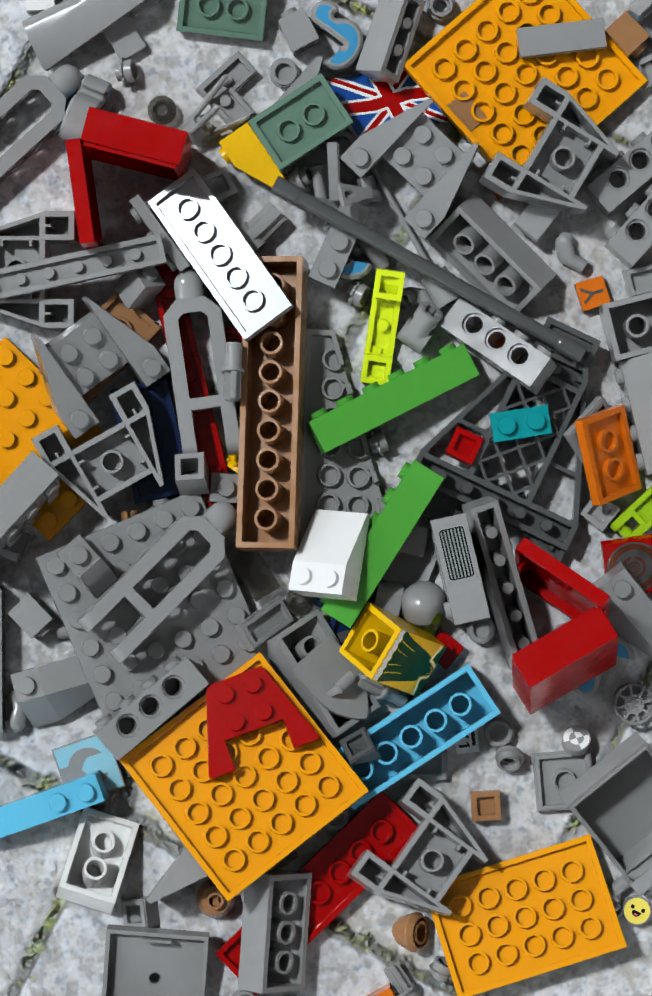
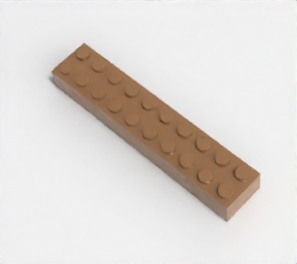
M258 256L291 301L294 308L248 342L242 337V368L245 370V373L241 375L236 548L241 551L297 552L301 537L309 263L303 256Z

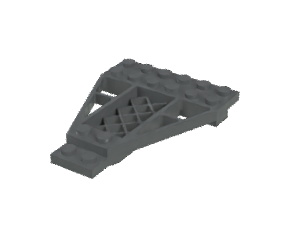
M548 316L544 326L560 335L569 337L587 348L581 361L577 363L557 352L552 346L539 339L536 340L533 347L537 348L538 345H541L553 354L551 359L557 367L546 382L557 388L544 393L542 387L540 395L525 400L520 384L503 373L419 451L415 460L444 477L443 482L422 513V516L430 520H436L462 514V504L490 496L498 500L515 560L516 547L525 537L561 562L579 526L582 462L576 455L575 472L556 464L553 461V456L574 412L579 417L585 410L589 366L601 341ZM523 354L516 361V364L524 363L528 359V354ZM503 380H508L509 385L495 413L507 411L519 405H523V408H528L527 402L541 397L544 405H547L546 396L558 391L562 392L567 406L551 412L548 404L550 422L554 430L553 434L542 438L535 436L534 441L519 445L517 439L513 440L516 447L503 452L499 451L497 443H493L491 425L487 429H482L465 421L463 417ZM516 386L521 401L506 406ZM566 392L574 395L571 403ZM566 411L557 429L553 415ZM457 423L480 433L484 438L468 470L458 468L428 452ZM554 437L545 456L540 441ZM491 439L496 454L481 459ZM536 443L542 460L526 465L521 448ZM517 450L522 467L507 472L501 455ZM498 457L503 474L488 479L482 462ZM542 463L534 481H532L528 468ZM478 465L483 479L474 475ZM549 467L574 478L571 520L533 502V498ZM524 469L530 486L514 491L508 475ZM505 476L510 492L490 483V481ZM529 490L525 499L516 495L517 493Z

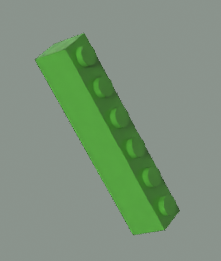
M453 342L438 350L440 356L430 360L429 356H425L413 363L414 369L405 373L402 368L388 375V382L379 386L376 381L362 388L363 395L353 399L350 394L336 401L337 408L328 412L326 407L310 414L312 420L306 423V426L320 454L323 455L480 375L465 345L462 344L456 347Z
M416 460L412 464L408 462L404 464L397 476L402 479L396 489L393 487L389 488L382 499V502L386 504L380 514L375 511L369 520L368 528H370L366 539L357 601L320 598L319 600L324 603L320 610L349 628L354 624L444 480V477Z

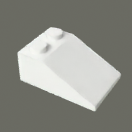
M315 509L294 557L288 590L307 597L357 601L370 514Z
M88 807L84 808L55 897L111 914L140 824Z

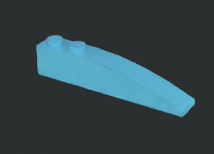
M100 770L0 805V838L108 799L109 794Z

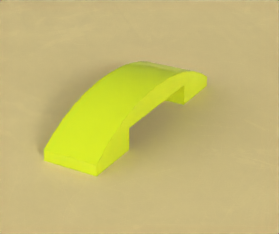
M376 268L360 379L362 383L372 384L377 381L379 385H382L389 381L387 376L391 374L405 272Z

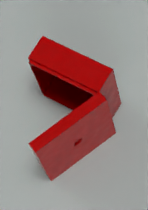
M89 107L81 139L65 140L80 245L87 250L103 246V243H105L102 238L92 160L176 181L188 172L194 149L187 131Z
M524 537L516 547V565L522 585L572 619L512 654L513 688L531 715L614 667L617 662L619 636L609 622L610 596Z

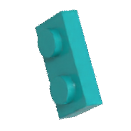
M548 404L489 414L493 443L552 434Z

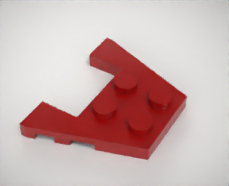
M262 666L206 686L210 781L236 771L225 743L229 740L280 721L284 722L294 749L319 740L318 734Z

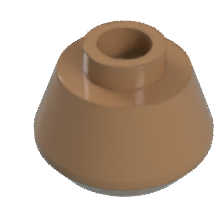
M209 879L199 887L196 902L204 915L211 918H221L232 911L236 897L227 902Z
M420 912L401 916L393 924L392 935L399 945L410 952H417L427 943L429 937L428 921Z

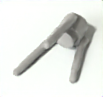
M223 75L197 109L187 118L188 122L181 127V130L188 132L193 145H197L201 141L207 144L214 137L250 119L248 115H245L210 132L209 130L212 129L209 120L220 110V106L216 105L204 116L200 115L227 80V75Z

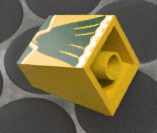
M367 602L339 652L371 680L418 696L447 647L431 633L373 603Z

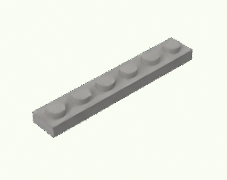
M162 234L0 268V300L168 264Z

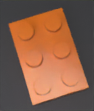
M615 405L574 421L592 505L601 506L642 489L625 405Z

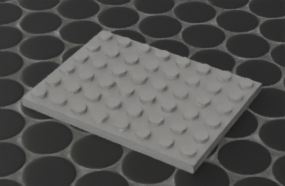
M200 494L182 495L87 535L83 539L99 557L104 559L115 576L119 578L179 516H201L207 509ZM189 531L133 589L154 608L168 594L167 591L171 587H175L189 573L188 569L198 564L208 554L210 543L198 531ZM64 546L35 558L102 716L107 713L112 716L120 709L118 703L129 694L137 695L143 690L140 685L153 674L156 677L166 670L163 666L176 655L179 658L183 655L187 656L208 681L209 685L224 680L259 652L273 668L270 658L262 645L253 651H248L234 627L250 616L251 613L226 554L225 558L121 663H118L109 654V651L113 650L127 636L126 632L142 616L123 598L93 629L87 632L77 620L105 591L97 598L93 597L56 554ZM170 678L166 681L164 686L166 693L174 694L178 691L179 682L176 678ZM206 687L202 691H200L196 696H194L189 702H187L183 707H181L176 713H174L170 718H168L157 729H155L144 740H146L153 733H155L157 730L163 727L166 723H168L170 720H172L174 717L180 714L183 710H185L187 707L193 704L196 700H198L200 697L206 694ZM153 697L146 698L142 702L143 712L147 714L152 713L156 709V700ZM124 717L119 722V729L123 733L131 731L134 726V721L131 717Z

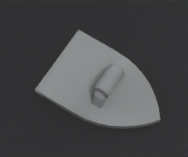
M329 634L300 660L291 671L311 696L328 711L348 719L366 720L368 715L367 691L359 688L355 683L360 671L339 652L341 645L332 634Z

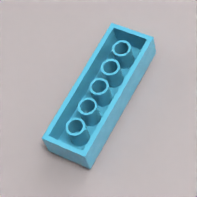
M468 663L367 729L381 758L351 766L342 747L337 749L369 790L366 795L351 806L353 810L501 713Z

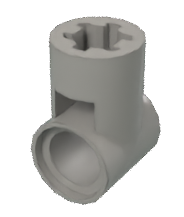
M420 303L414 312V317H409L396 338L420 354L434 334L432 329L436 328L443 317L442 312L432 303Z

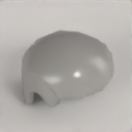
M431 581L416 582L410 585L402 595V615L411 624L429 625L437 613L443 614V603L446 602V595L439 585Z

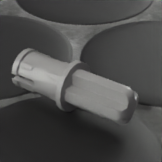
M240 342L225 343V362L221 373L224 374L223 399L228 402H236L241 399V375L245 373V370L242 368L243 344Z
M362 671L356 677L355 683L358 687L372 693L378 700L385 699L398 707L404 706L408 701L409 697L406 696L409 693L373 681Z
M397 961L388 964L384 968L385 975L397 991L395 993L396 996H420L415 989L416 983L409 980Z

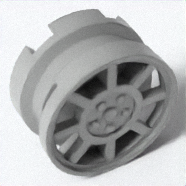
M638 683L623 684L614 693L612 699L613 712L620 720L627 724H642L652 716V693L649 689Z

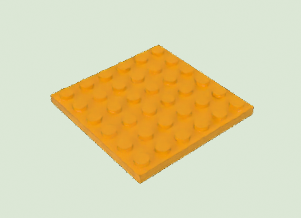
M476 0L408 59L403 68L423 92L435 101L434 104L459 132L465 135L464 137L471 145L475 142L480 144L477 152L488 164L500 152L521 166L525 163L548 124L522 108L535 85L542 77L568 91L597 126L648 81L607 36L606 49L519 59L516 37L517 28L592 19L576 0ZM464 91L469 95L464 98L459 97ZM471 98L474 101L471 107V116L480 124L471 132L447 106L454 99L467 101ZM476 105L486 115V119H479L475 116L474 107Z
M260 652L225 679L262 666L318 734V741L294 749L284 722H277L225 742L236 771L210 781L206 694H204L119 760L227 902L231 901L369 792Z

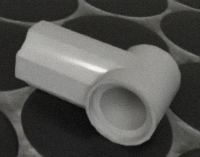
M269 202L248 223L244 222L238 228L257 254L265 246V241L287 219Z

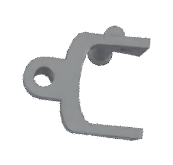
M323 165L307 168L311 173L315 198L338 210L339 205L344 207L356 202L364 206L382 202L380 190H377L375 176L357 179L358 186L343 183L337 184L340 201H329L322 174ZM345 191H348L350 195L345 196ZM308 211L309 220L319 217Z

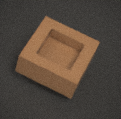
M500 790L470 791L472 822L502 820Z

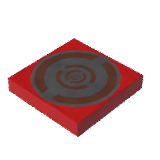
M652 534L600 542L604 574L619 562H622L645 592H652Z

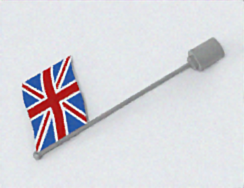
M404 69L399 83L375 82L363 74L328 79L327 76L323 75L354 122L347 129L355 141L369 130L429 99ZM434 103L424 113L435 124H449L446 116ZM374 166L371 171L417 252L422 258L429 261L409 224L403 219L404 215L376 166ZM446 266L441 267L442 269L449 272ZM426 276L421 279L434 305L440 310L455 303L459 297L462 298V296Z

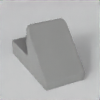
M80 534L56 553L94 598H97L118 579L104 559L96 554Z

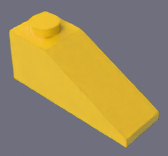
M248 122L219 141L222 147L219 152L228 165L233 163L238 169L270 187H273L278 176L289 181L284 171H279Z

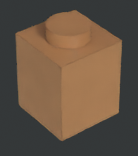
M627 11L605 30V35L627 58L632 55L636 59L648 48L645 42L650 35Z
M465 91L459 95L462 98L469 96ZM471 98L467 101L454 99L447 106L471 132L480 124L471 116V107L474 101ZM476 105L474 107L475 116L479 119H486V115ZM447 118V120H448L449 123L454 127V129L460 134V136H461L463 139H465V137L459 132V130H458V129L450 122V120Z

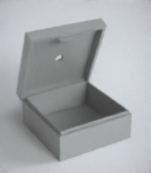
M635 732L558 795L622 873L629 886L640 897L652 887V749Z
M108 924L106 929L102 996H205L210 932ZM158 973L161 980L156 983L152 982L150 975Z

